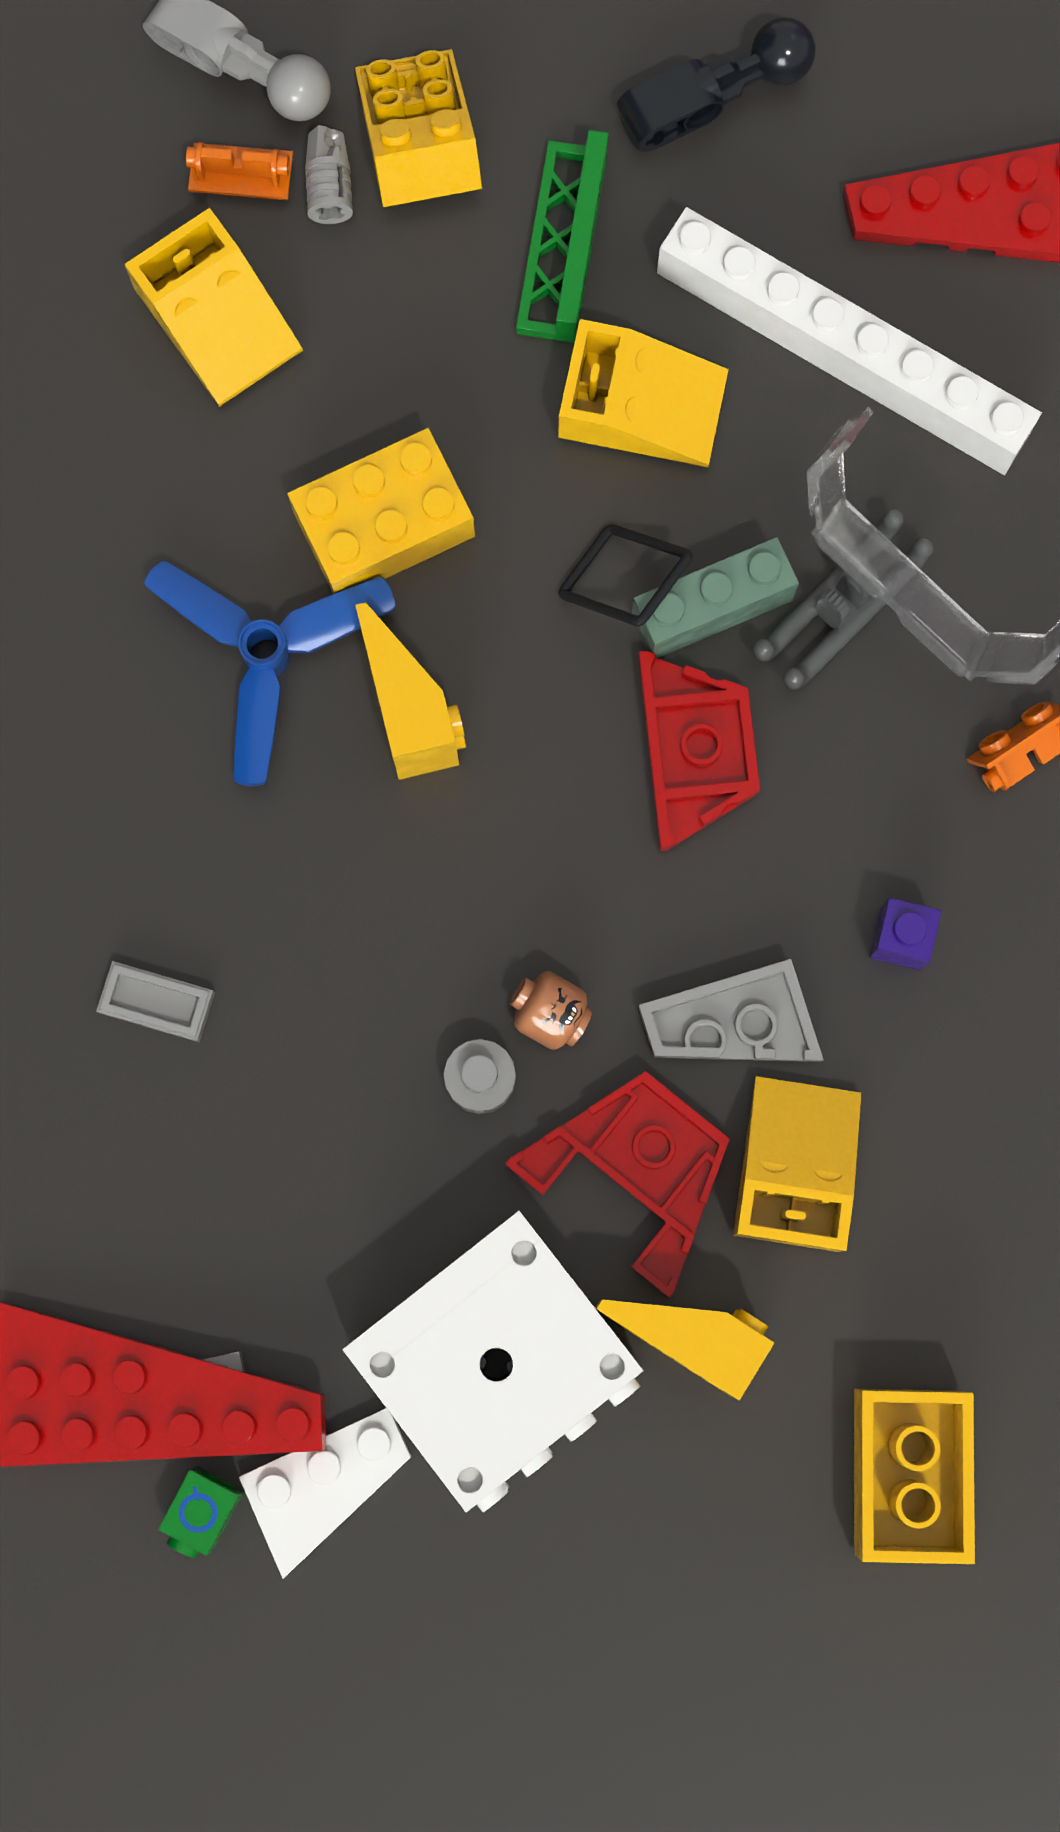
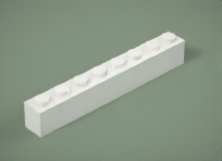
M688 207L684 209L659 249L657 274L1004 476L1042 414L1039 410Z

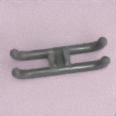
M888 510L872 532L765 639H760L755 643L753 649L755 657L759 661L766 662L778 655L817 615L833 628L795 667L789 668L785 672L784 683L787 688L798 690L806 685L912 579L933 553L934 545L931 539L927 537L917 539L898 564L874 588L872 587L871 581L861 571L886 547L899 531L904 520L899 510Z

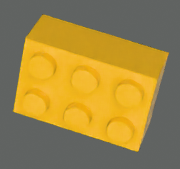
M429 428L287 493L293 513L333 594L378 577L384 579L391 577L475 537L474 518Z
M854 1388V1556L862 1562L975 1564L974 1395L972 1392Z

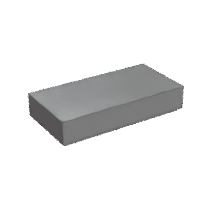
M112 961L96 1012L200 1043L215 992L204 987Z

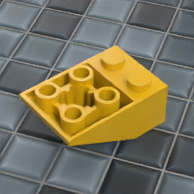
M452 49L443 51L428 50L417 56L396 60L381 59L373 61L369 65L355 67L383 207L482 189L476 139Z
M210 208L124 264L134 290L219 407L303 351L243 253Z
M580 319L559 413L558 438L709 467L729 369L635 330Z
M755 1077L733 1236L834 1252L847 1251L855 1189L861 1092Z

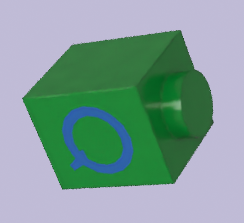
M196 1466L189 1470L158 1530L170 1536L166 1544L179 1553L190 1558H196L198 1552L207 1556L216 1548L245 1491Z

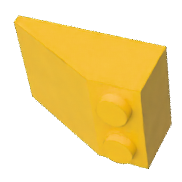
M366 602L357 604L358 618L399 780L458 766L457 750L466 748L458 706L447 707L443 690Z
M603 1299L599 1300L595 1307L604 1316L739 1401L774 1345L773 1341L764 1336L768 1326L742 1309H735L731 1315L720 1311Z

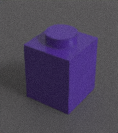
M888 898L880 908L869 958L922 970L931 961L942 910Z

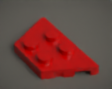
M639 651L638 660L660 851H668L759 793L760 784L748 687L726 679L716 680L710 678L704 671L687 665L683 668L656 658V654L652 652Z

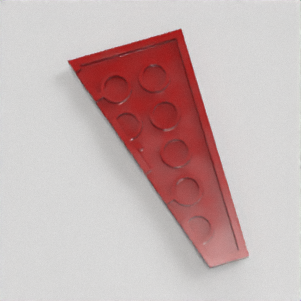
M1060 143L881 177L844 186L843 197L854 240L914 246L917 242L948 246L947 250L967 252L968 248L994 251L995 256L1060 263Z
M0 1302V1467L327 1450L325 1398L323 1393L232 1369L219 1363L180 1354L177 1351L69 1322L63 1318L45 1315L7 1302Z

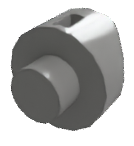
M478 1039L467 1041L455 1048L447 1059L444 1080L446 1089L454 1103L467 1112L485 1114L494 1112L506 1104L514 1090L516 1073L514 1062L504 1048L495 1042Z

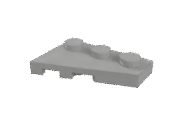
M791 959L638 1006L654 1058L822 1062L824 1060Z

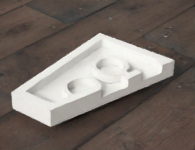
M387 1408L327 1435V1450L289 1453L239 1477L283 1579L412 1457L395 1418Z

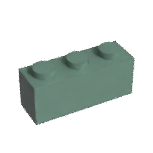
M778 537L679 578L646 624L637 626V629L647 651L656 654V658H660L793 601L799 582ZM658 588L634 597L632 614L639 616Z

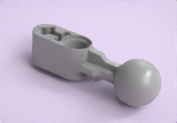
M159 0L142 24L146 34L156 44L200 70L215 77H220L224 72L240 81L251 78L267 87V95L272 107L288 120L298 122L311 120L318 116L328 104L331 94V83L328 73L321 63L304 54H292L282 59L265 52L263 42L251 36L247 28L236 16L210 0Z

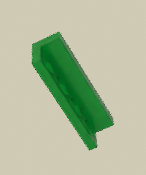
M589 130L586 146L548 140L516 334L575 343L608 156L609 133ZM561 158L583 162L581 177L565 186L554 172L556 159ZM553 185L558 193L550 197ZM576 192H578L577 201H576V199L572 196V195L575 194ZM565 201L574 212L573 224L557 233L546 219L547 212ZM545 231L550 239L542 244ZM570 238L569 248H568V246L565 244V241ZM557 247L566 259L565 271L549 281L538 266L541 257ZM537 278V280L540 282L542 286L536 291H534L535 281ZM562 285L560 295L556 289ZM549 294L558 306L556 324L529 320L531 306Z

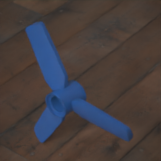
M162 561L153 567L144 581L145 586L217 642L239 647L248 671L239 685L233 778L237 784L247 787L259 786L267 782L281 693L277 676L287 668L290 662V653H312L361 629L356 609L357 604L366 602L379 618L393 612L396 608L391 588L384 578L378 577L294 610L278 626L274 622L264 619L251 622L244 609L169 562ZM273 640L278 644L275 653L268 658L258 659L251 655L253 647L259 641Z

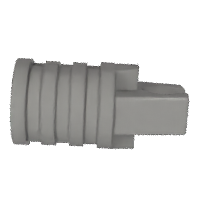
M318 125L308 134L305 175L307 177V214L311 220L317 223L337 224L350 219L353 215L351 169L343 132Z

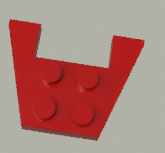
M645 1071L589 1107L586 1111L551 1131L525 1150L512 1156L505 1165L543 1196L577 1153H580L664 1221V1226L644 1249L631 1268L666 1297L670 1298L675 1291L682 1267L690 1250L694 1234L730 1138Z

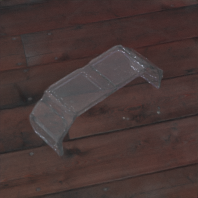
M867 407L853 422L848 420L829 439L807 470L809 512L811 516L815 514L816 526L811 534L815 536L817 545L873 598L879 601L883 600L897 613L901 624L956 675L960 677L965 676L969 681L975 677H986L987 681L993 683L1035 685L1055 667L1060 659V621L1046 634L987 632L846 500L843 453L853 443L873 414V411Z

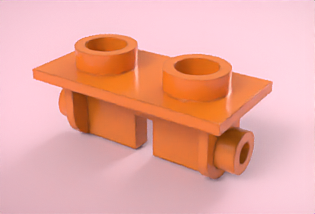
M204 142L193 143V147L188 146L186 152V165L190 168L188 192L288 200L293 151L204 144Z
M1046 701L1030 707L1021 715L1022 721L1008 731L1000 730L985 737L978 745L980 749L966 758L968 763L988 770L982 775V779L989 790L995 792L1000 788L1006 791L1035 771L1026 755L1031 750L1038 762L1043 765L1060 754V704Z

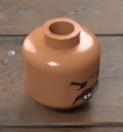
M552 971L542 972L533 981L525 977L516 988L510 1000V1005L516 1008L514 1015L515 1028L551 1050L559 1049L565 1044L573 1046L582 1036L592 1016V1010L587 1007V993Z

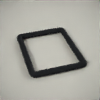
M611 524L600 532L561 585L558 594L562 600L639 627L646 624L692 561L693 554L688 548ZM611 535L681 557L639 616L570 592Z

